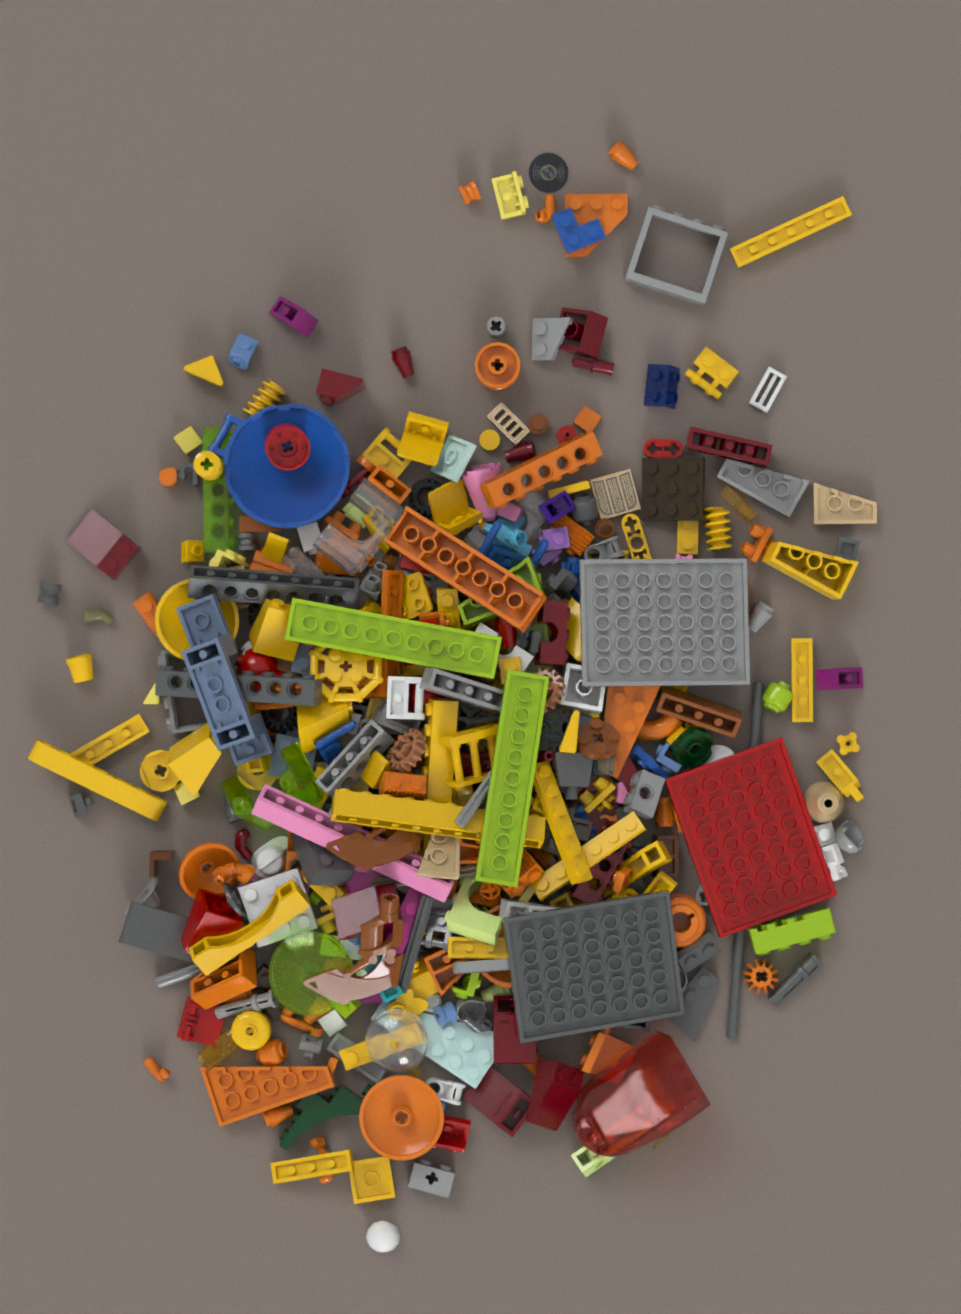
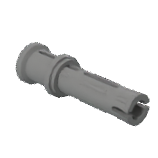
M274 989L260 995L255 993L251 998L216 1006L215 1014L218 1019L240 1014L244 1011L254 1010L261 1012L264 1008H277L279 1006L278 995Z

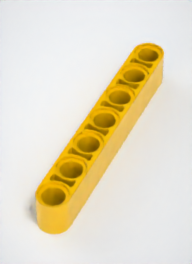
M36 740L28 756V759L154 821L159 820L167 805V802L162 798L43 740Z

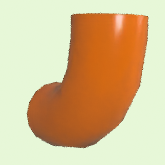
M666 714L653 721L645 720L637 739L642 741H659L671 736L684 721Z

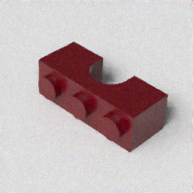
M546 600L538 611L537 623L548 625L552 630V638L550 642H540L539 652L535 653V665L560 667L567 662L568 650H566V641L569 639L567 620L570 618L568 602Z

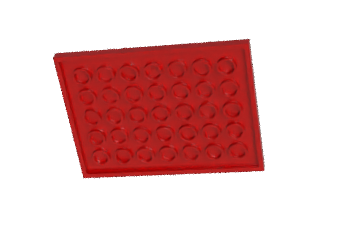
M783 737L665 779L668 793L719 938L837 895Z

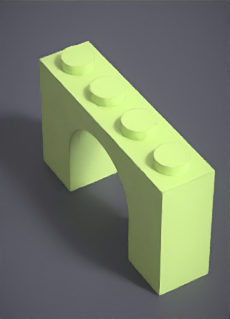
M475 876L462 877L459 882L460 890L458 893L455 892L452 898V909L447 910L444 922H447V931L495 946L502 929V918L479 911L472 906L469 898L476 890L480 889L484 882L474 881Z

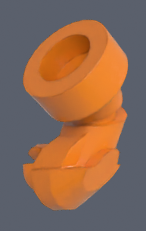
M235 862L217 867L212 873V878L216 884L224 885L236 874L237 881L245 885L255 873L256 868L251 864L243 865L238 863L235 865Z

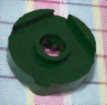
M691 726L672 743L673 757L684 768L702 766L712 754L713 739L705 730ZM695 745L696 749L694 751L690 750Z

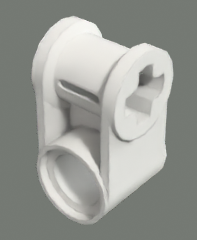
M436 1077L426 1080V1083L429 1085L433 1082L440 1085L439 1091L436 1092L440 1100L454 1105H461L460 1098L466 1084Z

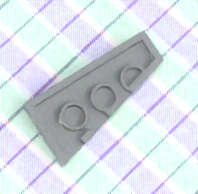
M727 458L716 476L721 481L788 518L791 516L810 482Z

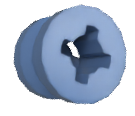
M449 1001L443 1006L437 1005L433 1007L434 1017L439 1026H444L449 1021H457V1013L452 1002Z

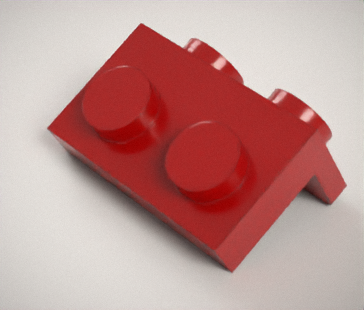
M444 1115L442 1132L433 1148L439 1147L453 1152H465L471 1120Z

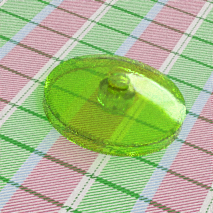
M304 931L288 937L277 947L269 965V982L277 1000L288 1010L304 1016L322 1015L333 1010L341 1003L328 999L307 988L303 984L304 979L336 967L343 972L353 965L349 953L337 939L319 931ZM315 981L311 982L312 985L317 987Z

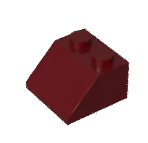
M562 307L560 318L570 317L573 318V322L571 325H568L564 334L565 339L558 350L598 358L608 317L593 311Z

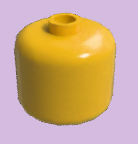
M254 1010L244 1011L232 1023V1038L242 1049L249 1051L257 1050L270 1039L272 1023L269 1017L262 1012Z

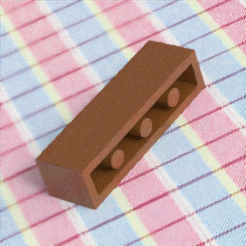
M670 686L661 687L655 702L657 712L735 738L742 721L740 710Z

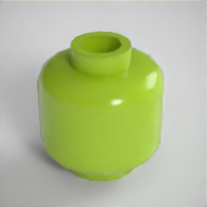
M783 681L770 683L762 696V700L765 702L763 705L775 713L785 711L793 698V694L789 690L790 686Z

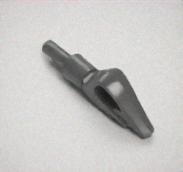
M481 711L469 722V726L499 722L500 712L493 714Z

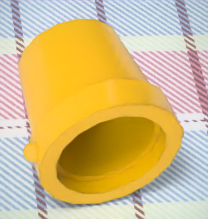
M92 653L65 659L74 683L94 679Z

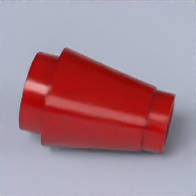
M503 619L496 620L497 625L495 626L499 636L502 637L504 648L516 646V628Z

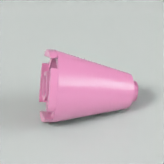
M494 463L471 466L472 470L466 472L465 468L461 477L475 509L482 512L484 522L496 520L498 510L497 508L488 507L479 484L501 474V463H498L496 467Z

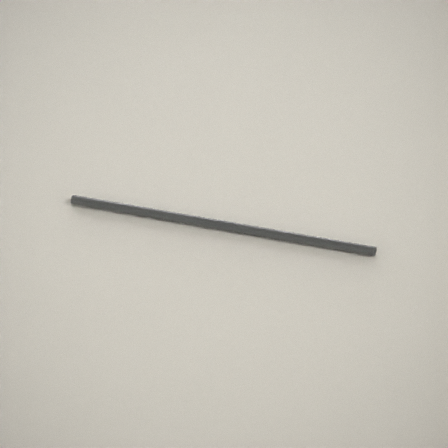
M754 682L749 748L760 745L764 683ZM745 929L734 934L727 1038H737Z

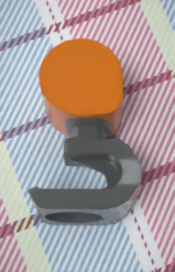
M191 463L183 465L181 472L175 468H165L159 474L161 484L166 487H174L179 479L186 481L188 471H193V487L199 486V475Z

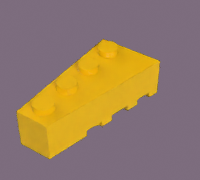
M771 542L762 560L764 563L832 600L842 598L859 563L783 542Z

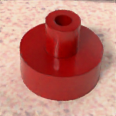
M569 425L561 427L557 432L559 444L578 436L576 429Z

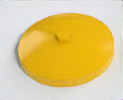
M189 579L176 583L164 593L157 605L154 619L155 630L163 647L170 654L183 661L184 658L181 651L191 647L176 608L198 600L188 598ZM218 601L234 641L239 628V613L235 601Z

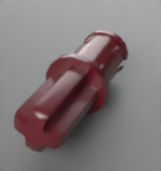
M577 354L574 355L572 360L573 367L590 370L591 373L598 372L612 376L614 363Z

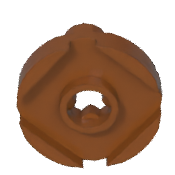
M593 718L591 721L584 723L578 730V749L587 758L597 760L604 757V759H608L617 751L620 734L609 723L601 721L599 718ZM594 737L601 738L603 742H594Z

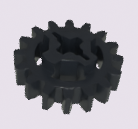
M560 707L558 711L551 708V711L544 712L542 724L545 725V733L542 736L540 735L539 746L545 744L546 751L551 746L553 752H556L557 746L560 747L565 735L563 724L567 722L568 725L570 721L568 718L570 712L562 713L563 707ZM556 714L560 717L557 720H550L547 716ZM546 722L552 725L557 723L559 725L557 729L561 736L555 732L550 734V727ZM551 737H557L561 740L558 743L548 742Z

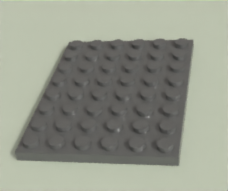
M668 890L503 917L520 1043L685 1015L670 893Z

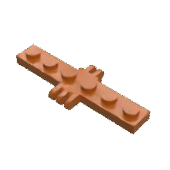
M382 570L381 614L402 618L403 571ZM382 658V678L384 680L382 684H379V697H387L388 676H400V661Z

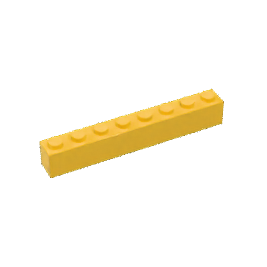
M429 698V703H426L425 715L428 716L427 724L424 725V736L426 737L427 745L424 747L425 753L422 754L423 758H425V764L421 767V775L427 776L426 794L422 801L433 800L436 803L442 804L452 803L453 788L446 787V782L453 781L454 775L451 749L439 743L440 736L457 732L459 701L452 698ZM421 833L420 851L416 854L424 856L432 834Z

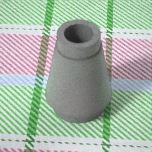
M760 600L758 604H755L748 620L749 629L756 633L773 616L774 609Z

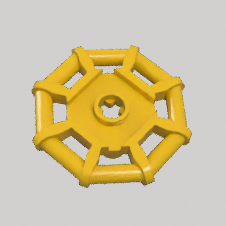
M316 646L309 652L310 674L315 675V679H322V681L328 679L334 685L331 691L322 682V694L330 703H361L384 680L382 678V658L332 649L325 656L322 652L327 648ZM319 661L325 662V673L318 674ZM374 661V674L368 673V662ZM346 662L349 665H352V668H349L348 672H344V670L340 668V666L344 665V663ZM368 679L369 682L359 691L357 687L362 680ZM353 689L354 693H339V690Z

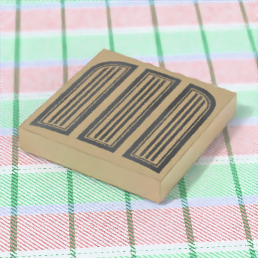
M630 469L590 480L593 495L597 501L600 519L612 518L641 510Z

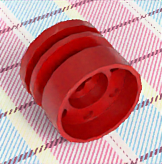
M281 423L272 427L266 434L264 450L270 462L277 468L286 471L295 470L303 466L310 454V442L303 430L298 426L290 423ZM289 441L291 448L283 450L282 442L286 443Z

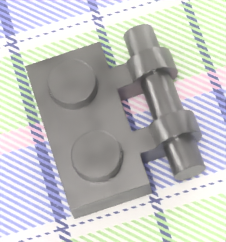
M430 910L425 928L427 934L421 941V945H425V948L439 947L448 951V937H453V935L462 936L447 931V922H444L446 911ZM434 933L445 934V939H435Z

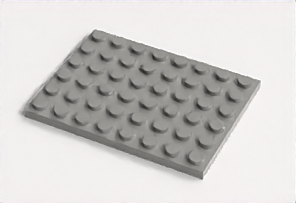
M747 558L579 560L582 687L750 685Z

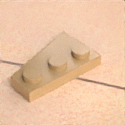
M813 482V525L877 524V502Z
M432 834L416 877L458 880L460 838Z

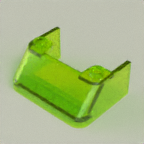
M296 742L279 750L288 768L279 778L283 792L312 806L320 802L324 795L323 789L314 782L317 778L304 753L302 754L299 743ZM238 774L219 783L224 796L236 816L261 830H267L275 826V824L251 814L254 804L244 785L239 780Z

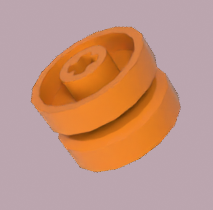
M501 342L489 343L482 347L474 363L475 374L479 382L487 389L494 391L505 390L512 386L518 379L521 367L520 359L515 349ZM495 364H500V371H495V367L493 366Z

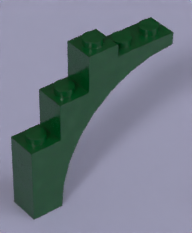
M368 1083L361 1094L365 1097L372 1086ZM342 1084L340 1088L335 1087L329 1095L331 1101L319 1093L298 1099L297 1107L303 1111L302 1113L297 1111L291 1120L294 1123L290 1130L285 1128L280 1135L281 1143L279 1146L287 1150L298 1136L324 1120L344 1115H359L364 1097L361 1098Z

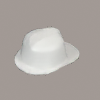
M278 836L273 838L253 854L252 866L256 868L255 873L259 877L265 879L286 871L288 837ZM293 860L290 866H292L297 860Z

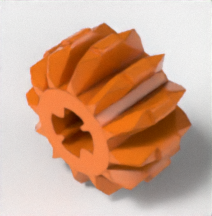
M765 958L762 959L761 965H759L758 959H754V967L750 963L747 964L751 971H743L744 975L750 976L743 981L744 983L752 982L748 989L752 990L756 986V994L760 993L761 987L766 994L768 993L766 986H769L771 989L775 988L770 982H778L779 979L777 977H772V975L778 973V970H770L774 963L770 962L766 966ZM758 971L760 973H763L765 971V980L759 979L757 981L756 978H758V976L756 975V973Z

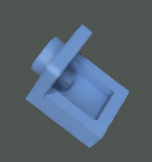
M239 333L230 351L228 363L236 368L247 370L259 341Z
M667 742L664 745L659 744L654 753L657 756L655 760L662 764L661 768L670 774L673 771L678 773L681 765L664 755L670 744Z

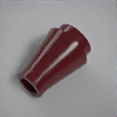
M404 346L391 351V359L402 374V377L407 378L414 375L410 350Z
M524 441L510 450L504 451L507 463L527 461L536 456V451L532 441Z

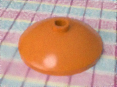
M207 842L191 849L181 861L178 872L180 885L185 893L195 899L199 888L225 896L223 885L215 883L212 873L217 867L234 862L237 865L240 863L239 859L230 847L222 843ZM234 874V876L230 878L229 882H227L232 886V888H234L236 883L238 882L237 875Z

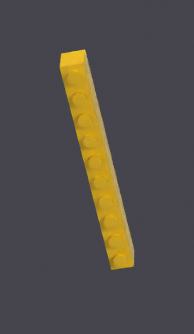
M341 788L339 790L335 789L332 798L330 821L480 841L485 809L478 808L466 826L461 828L455 823V819L464 806H457L451 802L442 804L436 803L433 800L420 801L412 797L397 798L390 794L375 795L369 791L353 792L350 789ZM538 814L528 815L524 847L541 848L545 837L546 817H540Z

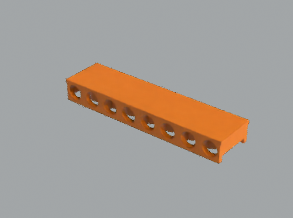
M406 506L404 513L388 537H385L383 540L386 545L524 633L546 601L547 597L544 593Z

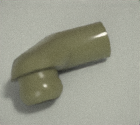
M100 607L87 609L82 616V620L86 624H91L94 620L100 619L108 626L115 618Z

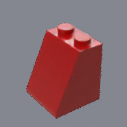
M201 888L198 889L181 938L184 952L190 955L188 948L204 937L229 934L241 929L244 924L243 919L231 908L226 896Z

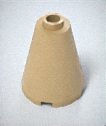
M817 782L811 785L804 793L803 798L810 818L817 823L832 822L843 811V794L830 782ZM827 799H829L828 807L824 805V802Z

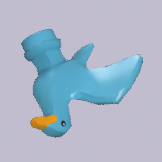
M500 516L498 521L502 523V526L493 544L528 557L532 546L526 544L527 535L524 531L520 530L526 521V517L522 516L518 521L514 522ZM479 519L477 528L480 532L488 534L493 524H488Z

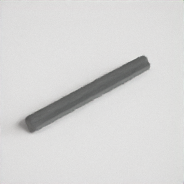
M426 894L421 896L401 966L398 983L402 987L404 994L407 992L434 900L433 897Z

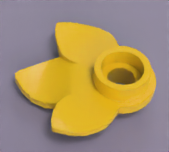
M408 988L405 994L398 996L395 1001L389 1004L387 1014L391 1020L400 1021L403 1026L418 1022L419 1027H422V1022L418 1015L426 1010L429 1003L423 998L414 997L413 989ZM396 1007H399L402 1011L400 1013H395L394 1009Z

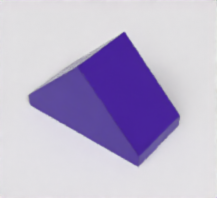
M565 490L540 504L538 509L548 525H551L576 509V506Z

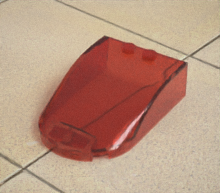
M656 1030L591 1078L582 1087L576 1098L577 1103L575 1112H573V1124L579 1140L586 1148L599 1155L617 1157L634 1151L670 1133L711 1104L672 1037Z

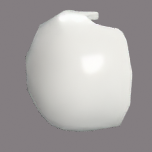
M381 1220L374 1222L368 1228L366 1239L373 1250L385 1253L396 1248L401 1235L396 1225Z

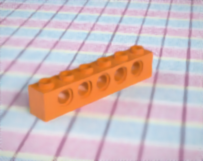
M584 432L480 483L479 486L488 507L497 508V510L509 505V501L513 499L517 501L526 497V493L531 490L533 492L544 488V484L549 481L554 483L561 480V475L567 472L572 474L579 471V466L583 464L590 465L597 462V457L602 456L603 453L594 432ZM576 449H579L580 451V457L578 459L575 457ZM558 458H561L563 462L560 468L557 465ZM541 466H543L545 469V473L542 477L539 474V469ZM523 475H525L527 478V483L525 485H523L521 482V478ZM505 484L509 486V492L507 494H505L503 491V487Z

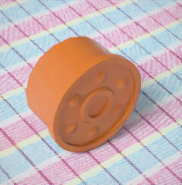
M675 893L670 895L676 948H685L694 944L704 934L707 923L706 913L702 905L692 896Z

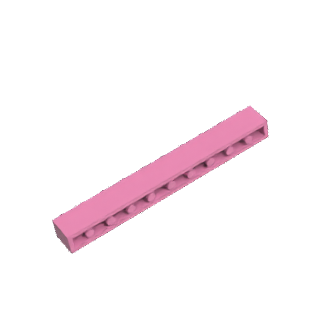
M264 784L251 813L325 848L327 843L359 831L364 836L370 833L350 823L330 821L331 814L267 784ZM379 836L374 838L375 840L385 841V839ZM337 845L333 846V848L340 851ZM413 852L394 862L372 868L374 871L444 903L455 882L453 879L416 877L423 857Z

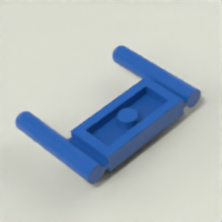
M496 520L478 552L506 570H509L520 564L527 556L493 544L502 526V523ZM546 539L541 540L532 557L535 568L549 545Z
M354 720L349 721L314 742V745L328 766L343 751L337 738L357 727Z

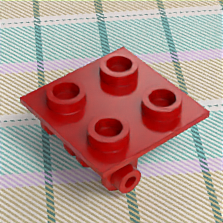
M187 996L176 1037L182 1038L185 1041H194L217 1048L225 1017L218 1019L215 1014V1007L221 1005L217 1004L205 1010L193 1001L191 997Z

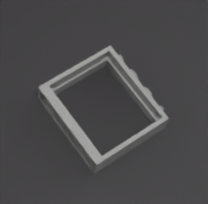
M660 206L648 207L625 281L704 306L728 232H725V228L718 225H713L712 227L704 225L705 222L700 219H685V215L678 212H673V214L667 213ZM652 216L719 238L702 294L634 272Z
M234 640V644L238 652L237 640ZM167 650L160 651L161 655L158 656L159 668L164 669V665H171L169 656L173 655ZM239 653L229 656V660L231 662L232 668L235 670V673L238 666L234 664L239 656ZM167 696L163 698L165 710L169 709L170 717L166 718L168 730H172V734L195 731L206 724L200 723L179 727L175 697Z

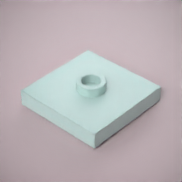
M449 434L443 444L437 465L432 466L430 471L458 483L477 446Z

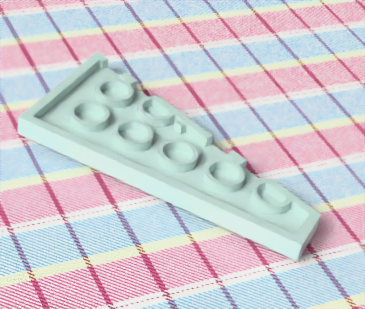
M381 1002L371 1020L388 1032L404 1027L400 1021H393L389 1018L387 1008L390 1003L385 1004V1002ZM396 1007L394 1009L395 1013H400L402 1011L399 1007ZM422 1012L418 1016L422 1022L420 1030L425 1042L412 1048L476 1089L493 1063V1031L474 1032L465 1024L457 1021H449L444 1026H439L434 1015Z

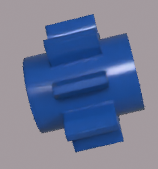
M566 557V562H561V569L564 567L579 579V560L582 558Z

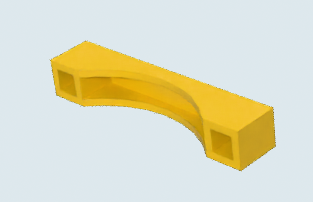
M655 841L624 861L618 869H615L612 875L614 876L616 871L621 870L625 866L633 869L628 884L630 885L672 861V858L662 841ZM596 879L589 882V887L592 890L597 887ZM613 882L604 889L602 893L604 895L603 900L615 892L613 891ZM570 891L549 902L551 906L558 908L583 903L569 896Z
M292 878L275 890L267 908L250 924L229 934L204 937L189 947L192 961L206 976L216 971L220 966L234 959L238 954L252 947L256 942L270 935L271 932L285 925L289 920L310 907L306 893Z

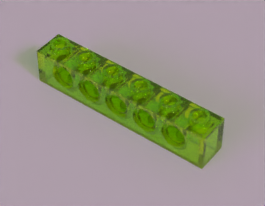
M203 427V451H208L209 445L213 444L221 427ZM228 432L222 443L224 450L233 432ZM210 461L208 465H204L207 470L213 466ZM224 471L215 480L208 481L203 479L205 554L216 553L218 549L225 552L226 549L234 548V536H230V528H234V515H230V507H234V500L226 485ZM216 485H223L224 493L220 496H216L213 493V488ZM218 505L224 507V514L220 517H216L213 513L214 508ZM218 526H222L225 530L224 535L220 538L215 537L213 533L214 529Z

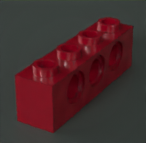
M690 427L685 449L767 467L773 445Z
M608 821L603 831L615 824V822ZM634 839L604 858L607 862V869L605 871L600 870V862L589 868L592 877L597 880L596 889L592 890L589 887V881L574 884L569 896L583 904L602 901L604 889L611 885L612 874L616 868L618 869L622 865L624 860L622 856L625 850L630 849Z

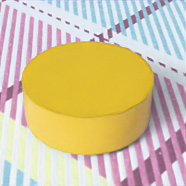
M485 430L479 437V443L484 450L492 451L499 446L500 436L494 430Z

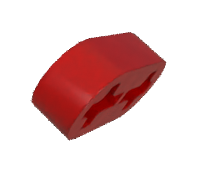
M649 439L643 446V452L648 458H678L683 451L681 442L674 439ZM654 443L655 447H662V451L657 450L654 454H651L647 447ZM672 444H675L679 451H676L675 455H671V451H664V447H671Z

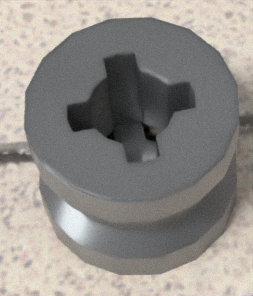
M256 533L235 534L238 540L236 551L257 550V545L255 544Z

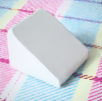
M335 1008L318 1020L329 1037L347 1026Z

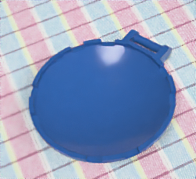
M298 404L272 405L261 409L244 421L226 413L225 421L219 433L207 450L224 459L226 485L233 500L244 513L252 519L271 527L296 528L317 521L334 508L342 497L348 483L350 457L342 434L329 418L315 409ZM290 423L298 426L303 430L310 442V454L303 466L295 470L286 471L277 468L270 462L265 453L264 440L266 434L272 427L278 424ZM232 424L237 426L225 450L220 449ZM289 441L286 443L282 442L283 450L291 448Z

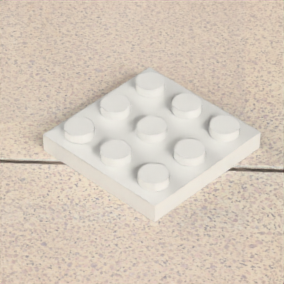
M299 868L238 887L250 923L267 908L275 890L292 878L306 893L310 903ZM311 903L310 907L303 913L298 914L285 925L280 926L271 932L270 935L256 942L258 948L317 929L318 924Z

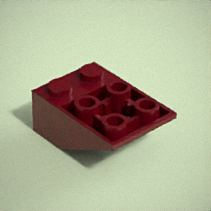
M513 995L493 996L494 1064H536V1041L519 1042Z
M492 1066L477 1088L474 1089L470 1086L462 1096L511 1137L516 1134L527 1119L531 1099L528 1093Z

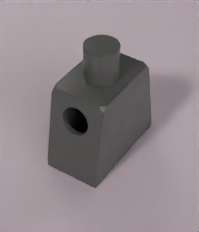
M554 752V758L550 761V766L558 787H565V800H578V787L589 786L593 759L587 758L582 753Z

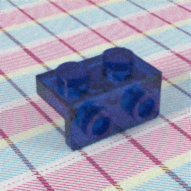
M648 364L644 406L675 409L678 401V383L680 381V369L678 367Z

